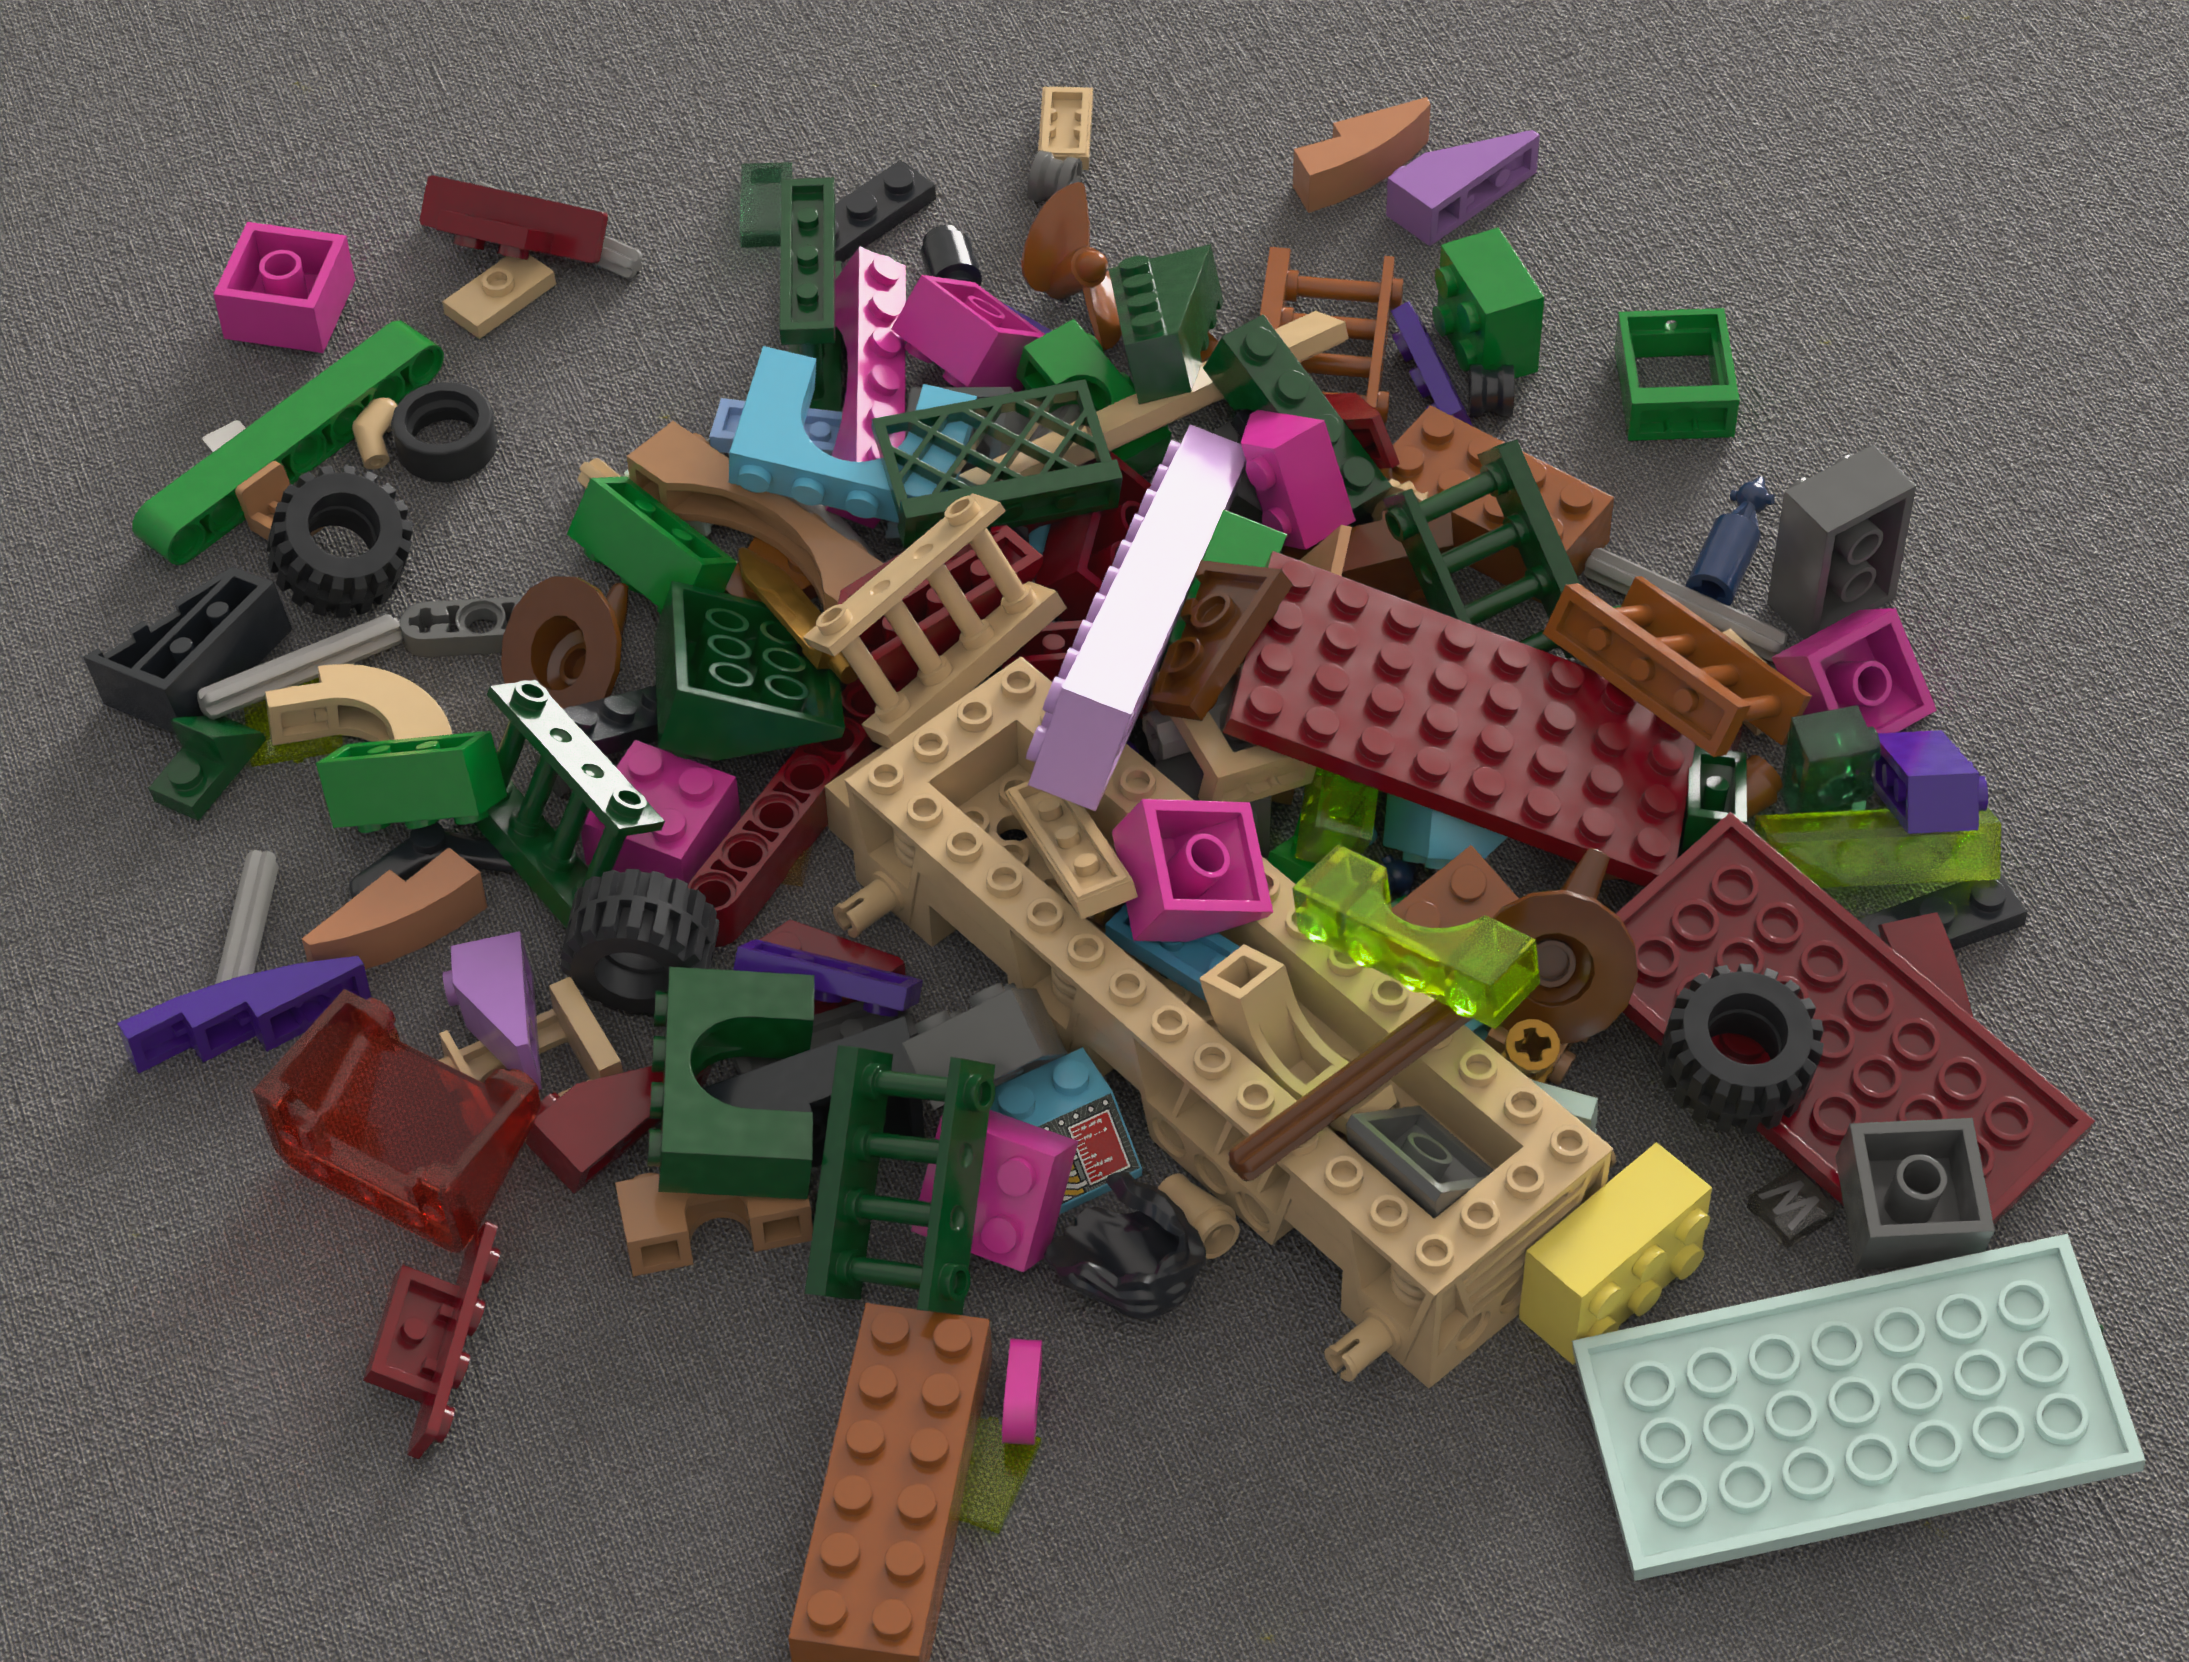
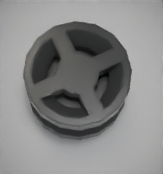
M1039 150L1032 162L1027 187L1029 200L1042 202L1046 198L1049 199L1065 186L1081 182L1083 171L1081 159L1067 157L1064 160L1056 159L1052 152Z

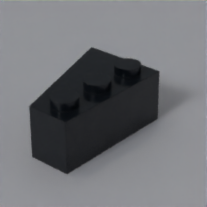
M232 566L174 601L176 611L148 627V624L143 620L128 629L131 638L105 654L97 648L83 656L104 705L172 733H175L171 725L173 718L206 716L203 715L197 699V693L201 688L256 667L293 630L273 581Z

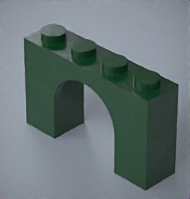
M669 967L668 990L656 991L654 1006V1027H665V1036H654L651 1072L663 1073V1082L651 1083L649 1119H661V1129H649L647 1166L659 1167L658 1192L808 1199L812 1166L813 1112L735 1107L712 1097L699 1085L695 1077L709 1065L728 1058L762 1057L785 1059L810 1050L814 1023V975Z

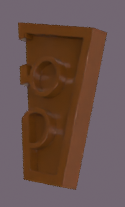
M1200 560L1195 577L1201 583L1196 598L1186 599L1180 615L1186 623L1181 639L1168 647L1149 699L1161 715L1202 721L1206 714L1215 706L1218 696L1237 668L1243 663L1245 656L1269 620L1275 616L1279 605L1293 586L1281 569Z

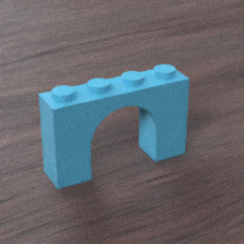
M763 346L729 452L728 483L740 485L742 488L755 493L770 492L791 497L805 505L815 506L820 504L846 510L860 518L875 517L899 523L881 458L865 462L841 460L820 450L807 436L803 426L815 390L816 358ZM923 384L916 410L976 400L977 396ZM962 421L948 423L941 433L966 446L970 440L973 427ZM909 432L898 449L912 456L923 439ZM933 444L921 461L947 473L957 459V456ZM897 464L900 472L903 469V466ZM914 472L904 484L907 498L932 494L937 487V484Z

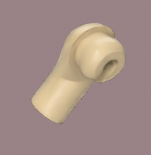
M381 397L371 400L352 425L363 465L367 469H379L388 464L390 460L383 439V435L386 432L392 431L391 421L394 409L397 406L396 402L390 398Z

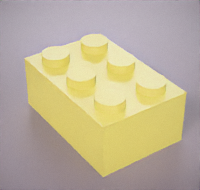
M1656 1142L1526 1250L1519 1319L1574 1365L1576 1362L1573 1355L1572 1340L1618 1331L1619 1326L1634 1313L1637 1316H1641L1649 1311L1659 1299L1662 1289L1676 1277L1683 1280L1697 1269L1705 1254L1702 1247L1705 1230L1710 1222L1708 1210L1712 1187Z

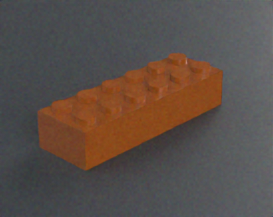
M865 1303L788 1637L792 1662H930L993 1360L990 1319Z

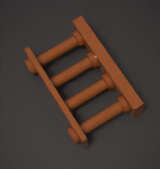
M1270 247L1260 316L1264 314L1274 329L1307 315L1294 313V307H1287V301L1297 302L1298 297L1378 303L1377 319L1331 316L1345 321L1349 339L1374 340L1372 357L1320 353L1300 364L1307 373L1369 378L1367 395L1359 396L1378 411L1384 424H1387L1390 392L1381 391L1390 314L1391 310L1402 305L1404 279L1394 278L1395 257L1384 256L1381 282L1299 276V270H1290L1291 248ZM1322 392L1323 394H1339L1334 392Z
M1642 576L1634 578L1621 607L1613 608L1579 583L1565 585L1543 632V635L1713 757L1727 755L1742 723L1747 721L1780 745L1788 744L1812 697L1804 689Z

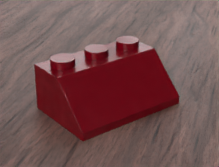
M1109 451L1111 459H1117L1123 476L1118 508L1062 518L1060 522L1050 525L1043 551V565L1037 573L1035 583L1057 591L1067 607L1058 616L1064 622L1086 620L1095 594L1099 593L1109 566H1112L1122 540H1125L1132 519L1138 513L1144 495L1151 486L1147 480L1112 451ZM1096 458L1084 463L1083 465L1097 463Z

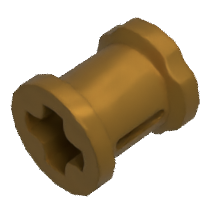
M1526 1019L1517 1022L1509 1030L1505 1040V1050L1501 1055L1529 1079L1545 1083L1546 1079L1551 1076L1553 1064L1559 1055L1560 1040L1556 1031L1548 1023L1538 1019ZM1526 1033H1529L1528 1037L1524 1038V1035ZM1520 1049H1528L1529 1055L1525 1052H1519ZM1530 1057L1535 1059L1539 1058V1060L1537 1062H1531Z

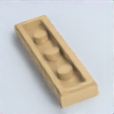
M1029 781L1005 791L1011 811L1081 920L1138 897L1133 879L1083 806L1029 786Z

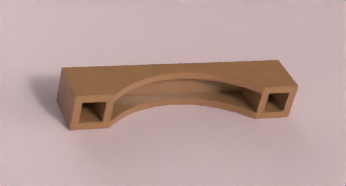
M675 421L669 423L627 455L629 479L682 520L730 527L757 537L781 551L786 557H789L799 566L814 586L824 611L838 604L841 589L884 564L869 554L858 541L847 539L829 527L821 516L813 512H807L788 499V497L770 492L755 493L742 488L740 485L728 483L729 458L711 447L703 436L698 433L689 432Z

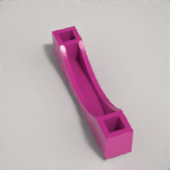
M862 247L857 249L835 279V326L839 329L845 341L848 375L842 419L831 456L853 462H865L880 458L871 428L873 418L905 413V340L893 332L891 328L906 303V266L888 256L876 254ZM905 431L888 434L891 445L896 448L905 440ZM829 506L825 508L828 512L872 529L881 520L875 517L860 518L846 510Z

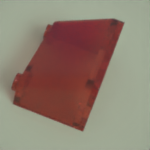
M343 989L252 1091L272 1146L281 1159L301 1175L445 1250L460 1253L479 1231L541 1110L539 1088L531 1077L518 1069H511L510 1071L495 1069L485 1080L484 1084L400 1041L398 1031L394 1025L396 1018L383 1002L371 997L366 1000Z

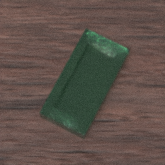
M792 162L741 164V248L781 247V179H793Z

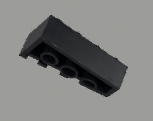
M905 1016L703 1087V1089L719 1101L735 1107L813 1112L811 1167L821 1166L838 1045L892 1053L894 1055L891 1071L917 1074L902 1044L911 1039ZM888 1096L883 1133L925 1138L922 1100Z

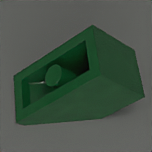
M1695 746L1692 766L1689 767L1688 792L1677 859L1729 812L1747 825L1746 752L1729 750L1727 755L1713 757L1701 747Z

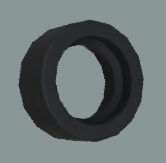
M438 382L421 386L407 394L394 409L391 426L396 451L401 465L416 477L430 482H452L468 478L483 469L494 456L497 435L493 413L488 399L475 388L455 382ZM443 420H461L474 426L468 435L458 441L446 444H428L414 438L421 429L431 423Z

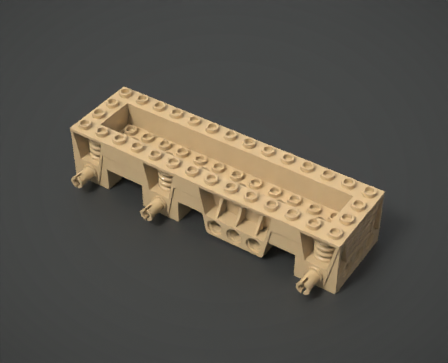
M1019 657L846 778L844 781L849 799L856 880L864 888L843 903L833 907L834 917L843 931L849 929L848 935L856 938L863 930L892 911L931 947L955 930H958L1007 973L1008 984L1015 983L1017 988H1036L1068 1054L1083 1047L1102 1076L1115 1069L1140 1091L1149 1135L1158 1146L1220 1201L1232 1207L1236 1215L1270 1245H1273L1291 1229L1296 1228L1343 1270L1341 1311L1357 1326L1335 1344L1328 1346L1324 1351L1325 1358L1335 1373L1343 1366L1346 1367L1340 1374V1378L1348 1382L1354 1380L1358 1373L1387 1351L1428 1389L1431 1388L1519 1315L1526 1250L1607 1184L1609 1169L1616 1163L1613 1148L1465 1025L1388 1081L1392 1084L1397 1101L1389 1109L1419 1105L1494 1170L1435 1219L1351 1148L1347 1143L1346 1134L1329 1125L1253 1181H1243L1231 1169L1228 1163L1230 1160V1149L1297 1100L1222 1036L1207 1002L1171 979H1165L1157 970L1117 946L1106 936V929L1094 920V915L1081 920L1074 907L1067 901V896L1029 837L1022 841H1006L1000 837L1002 833L1011 829L1024 831L1009 807L1005 791L1030 780L1035 762L1025 758L1038 725L1041 726L1046 712L1042 709L1052 684L1047 677L1023 657ZM1127 744L1096 811L1084 807L1115 854L1112 830L1142 799L1193 800ZM1263 857L1262 861L1273 913L1267 918L1218 932L1240 947L1245 944L1285 964L1295 999L1304 1017L1326 1045L1349 1062L1434 1001L1431 996Z

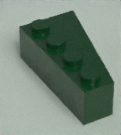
M1211 244L1150 259L1148 256L1138 255L1122 260L1117 267L1109 268V274L1138 404L1192 392L1202 364L1200 352L1206 351L1209 345L1208 329L1215 328L1217 322L1215 310H1220L1224 303Z

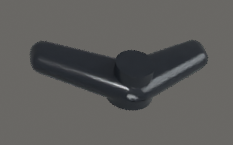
M436 822L426 827L412 829L410 838L350 880L349 890L353 899L388 870L393 871L400 878L406 880L420 871L447 848L452 849L476 869L513 872L515 869L489 840L446 831L440 823Z

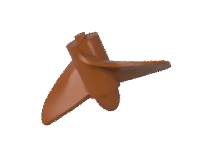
M1075 182L1053 194L1042 206L1033 221L1023 248L1021 259L1022 274L1027 285L1032 289L1045 292L1054 299L1061 300L1083 292L1095 338L1101 344L1103 351L1112 348L1119 341L1122 331L1110 274L1107 271V258L1095 248L1090 247V221L1086 188L1083 183Z

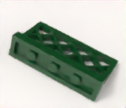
M1086 379L872 419V432L899 518L898 532L903 548L910 547L943 519L946 509L954 501L964 496H970L972 493L998 501L1005 509L1001 516L986 527L989 532L991 527L1008 525L1010 528L1118 508L1123 476L1117 459H1111ZM1077 400L1081 412L1073 426L1048 413L1055 403ZM1015 411L1029 418L1030 421L1022 433L1017 435L995 423L1001 413ZM962 421L977 430L965 446L941 433L948 423ZM1039 424L1064 437L1054 453L1028 441ZM1084 426L1086 427L1087 433L1081 431ZM909 431L921 437L923 441L911 456L892 446L888 434ZM986 434L1011 447L1000 463L975 451ZM1075 442L1094 452L1097 463L1076 466L1063 459V456L1072 443ZM933 444L957 456V459L947 473L921 461ZM1020 452L1045 465L1039 474L1022 476L1009 469V467ZM966 462L991 474L986 484L971 487L955 478ZM897 464L903 466V469L900 472ZM914 472L937 484V487L932 494L907 498L904 484Z

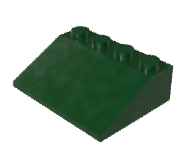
M671 581L654 636L658 744L660 749L668 750L673 755L684 759L700 757L717 761L842 738L845 724L839 678L831 669H816L802 652L803 648L763 602Z

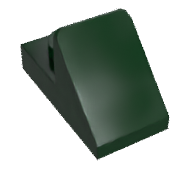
M207 716L173 718L171 725L181 743L182 749L149 786L148 789L154 801L199 821L266 741L262 732L225 716L215 720L209 719Z

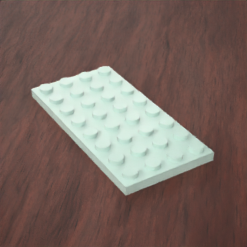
M2068 1234L1572 1340L1573 1355L1634 1581L2143 1471L2145 1465V1458Z

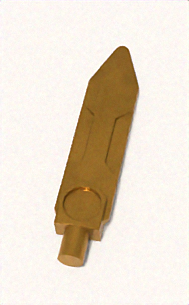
M744 547L739 548L738 559L741 577L803 648L802 652L816 669H831L845 684H850L857 680V674L842 652L834 657L808 646L803 639V636L816 626V621L822 613L783 569Z

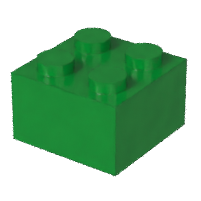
M1494 228L1441 244L1440 268L1435 270L1438 300L1437 306H1434L1432 309V316L1439 335L1442 337L1447 336L1453 345L1460 368L1466 372L1469 371L1470 364H1481L1486 370H1497L1501 365H1513L1514 379L1538 372L1545 296L1500 228Z

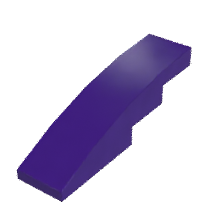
M359 956L297 963L235 977L175 997L117 1024L128 1058L139 1074L193 1047L204 1063L255 1036L266 1052L372 999L364 963Z

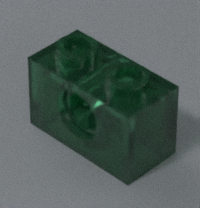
M1858 705L1791 717L1781 776L1783 788L1780 794L1797 834L1863 822L1867 797L1873 796L1874 793L1872 771L1874 761L1880 759L1881 746L1876 729L1873 726L1867 727Z

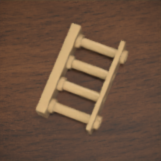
M974 493L954 501L946 509L943 519L845 602L825 610L818 617L816 626L803 636L808 646L835 657L838 653L842 652L877 704L875 713L861 724L873 742L888 749L971 692L1067 609L1057 591L1030 581L1022 584L986 528L1005 512L1000 502ZM968 543L1003 595L1001 605L983 620H980L944 564ZM925 579L928 580L961 631L959 641L941 656H938L902 601L905 596ZM883 615L919 667L917 677L899 692L894 690L859 637Z

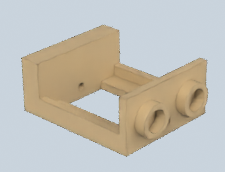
M1239 667L1235 671L1234 675L1238 674ZM1159 672L1155 673L1150 696L1152 694ZM1149 700L1146 711L1157 710ZM1209 712L1202 721L1170 716L1204 772L1198 795L1200 801L1251 802L1311 784L1316 771L1315 766L1257 745L1233 752Z
M567 977L549 985L553 1009L537 1015L539 1054L568 1042L590 1080L623 1073L621 1060L572 978ZM448 1030L439 1033L444 1058L437 1060V1066L448 1091L454 1093L460 1090L466 1102L461 1103V1108L473 1135L476 1137L484 1133L495 1154L526 1141L532 1121L529 1115L538 1103L514 1113L495 1114L480 1086L487 1078L506 1069V1067L480 1041L458 1049ZM567 1089V1090H565V1091H563V1092L558 1093V1095L561 1097V1096H562L563 1094H565L569 1089Z

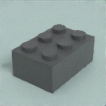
M1874 445L1854 455L1841 457L1831 467L1810 478L1797 480L1784 491L1767 603L1803 639L1814 635L1858 610L1876 609L1896 597L1916 485Z

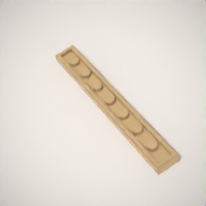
M1318 311L1309 313L1275 329L1300 363L1349 339L1345 321ZM1207 361L1201 364L1192 392L1143 404H1138L1137 396L1133 394L1097 411L1096 413L1108 450L1116 449L1223 399L1224 396L1203 370ZM1084 426L1081 431L1087 433L1086 427ZM1051 432L1031 442L1054 453L1064 437ZM1075 442L1072 443L1063 456V459L1076 466L1095 458L1094 452ZM1020 452L1009 469L1022 476L1039 474L1045 465ZM1007 453L992 460L1000 463ZM975 467L958 475L959 481L971 487L986 484L991 474Z

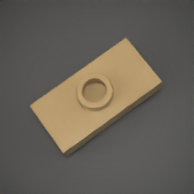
M1043 87L1038 151L1052 152L1054 157L1060 160H1064L1067 157L1079 158L1082 161L1083 170H1089L1093 88Z
M530 254L528 260L506 256L442 301L444 314L478 339H481L555 286V273Z

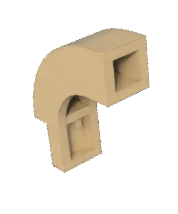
M352 664L318 666L319 683L265 691L272 745L343 735L375 742L452 734L451 727L443 710L425 690L402 676L375 667Z
M1243 944L1199 978L1209 1009L1222 1036L1296 1100L1302 1098L1349 1063V1061L1342 1058L1326 1045L1304 1017L1295 999L1285 964ZM1387 1081L1330 1123L1329 1126L1347 1135L1346 1123L1352 1114L1388 1110L1397 1103L1392 1084Z

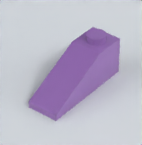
M1533 130L1422 154L1406 166L1397 168L1388 177L1386 216L1428 246L1433 245L1537 173L1540 135Z
M521 932L452 945V970L443 972L444 989L449 1006L460 1005L466 1028L529 1091L542 1089L534 975Z

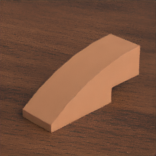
M1425 97L1333 123L1332 139L1294 149L1293 188L1307 212L1310 213L1355 196L1389 177L1397 168L1411 160L1429 141L1431 103L1428 98Z
M447 848L406 882L393 871L388 870L302 938L307 962L359 956L364 963L365 969L393 961L433 943L458 929L487 908L481 872L450 848Z

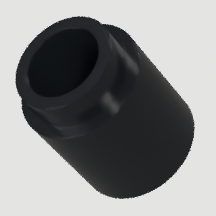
M941 225L931 229L924 236L920 255L927 276L975 282L977 285H981L982 275L971 242L966 234L955 226Z

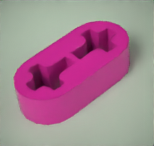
M1010 1340L1003 1406L1002 1443L1035 1444L1042 1370V1340Z

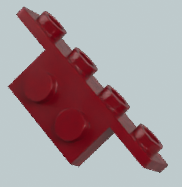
M430 175L427 178L419 222L423 226L455 234L453 244L484 250L485 242L489 241L499 244L497 254L528 260L531 250L597 264L601 258L608 214Z
M485 1221L469 1242L456 1285L402 1264L394 1276L363 1381L421 1403L407 1450V1455L416 1459H420L433 1441L439 1444L444 1441L453 1421L455 1408L448 1406L447 1402L451 1388L456 1390L460 1386L469 1365L470 1354L462 1352L466 1336H472L475 1333L485 1309V1301L477 1299L481 1284L489 1282L500 1256V1249L492 1247L498 1225Z

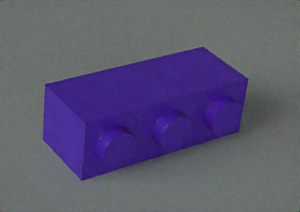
M1942 730L1873 734V789L1908 834L1979 830V811H1986L1988 806L1986 778L1979 776V772L1974 768L1972 762L1966 759L1959 747H1956Z

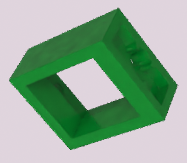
M1724 308L1618 312L1614 350L1628 441L1735 437L1740 399ZM1670 320H1674V321H1675V322L1672 323V324H1667V323H1666L1667 321H1670ZM1708 355L1712 385L1639 388L1635 358Z

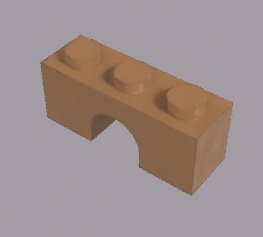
M644 1173L630 1180L615 1182L633 1277L694 1265L690 1245L691 1237L701 1224L715 1218H730L742 1223L750 1233L754 1252L812 1241L813 1223L809 1198L805 1200L658 1192L659 1174Z

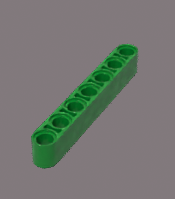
M401 320L387 324L147 500L138 509L132 522V532L135 537L172 564L183 565L191 561L246 520L235 493L238 485L272 461H276L284 466L289 482L293 485L298 481L299 476L312 471L355 438L352 430L353 422L371 400L381 397L390 398L398 405L407 394L430 383L442 367L444 361L442 348Z

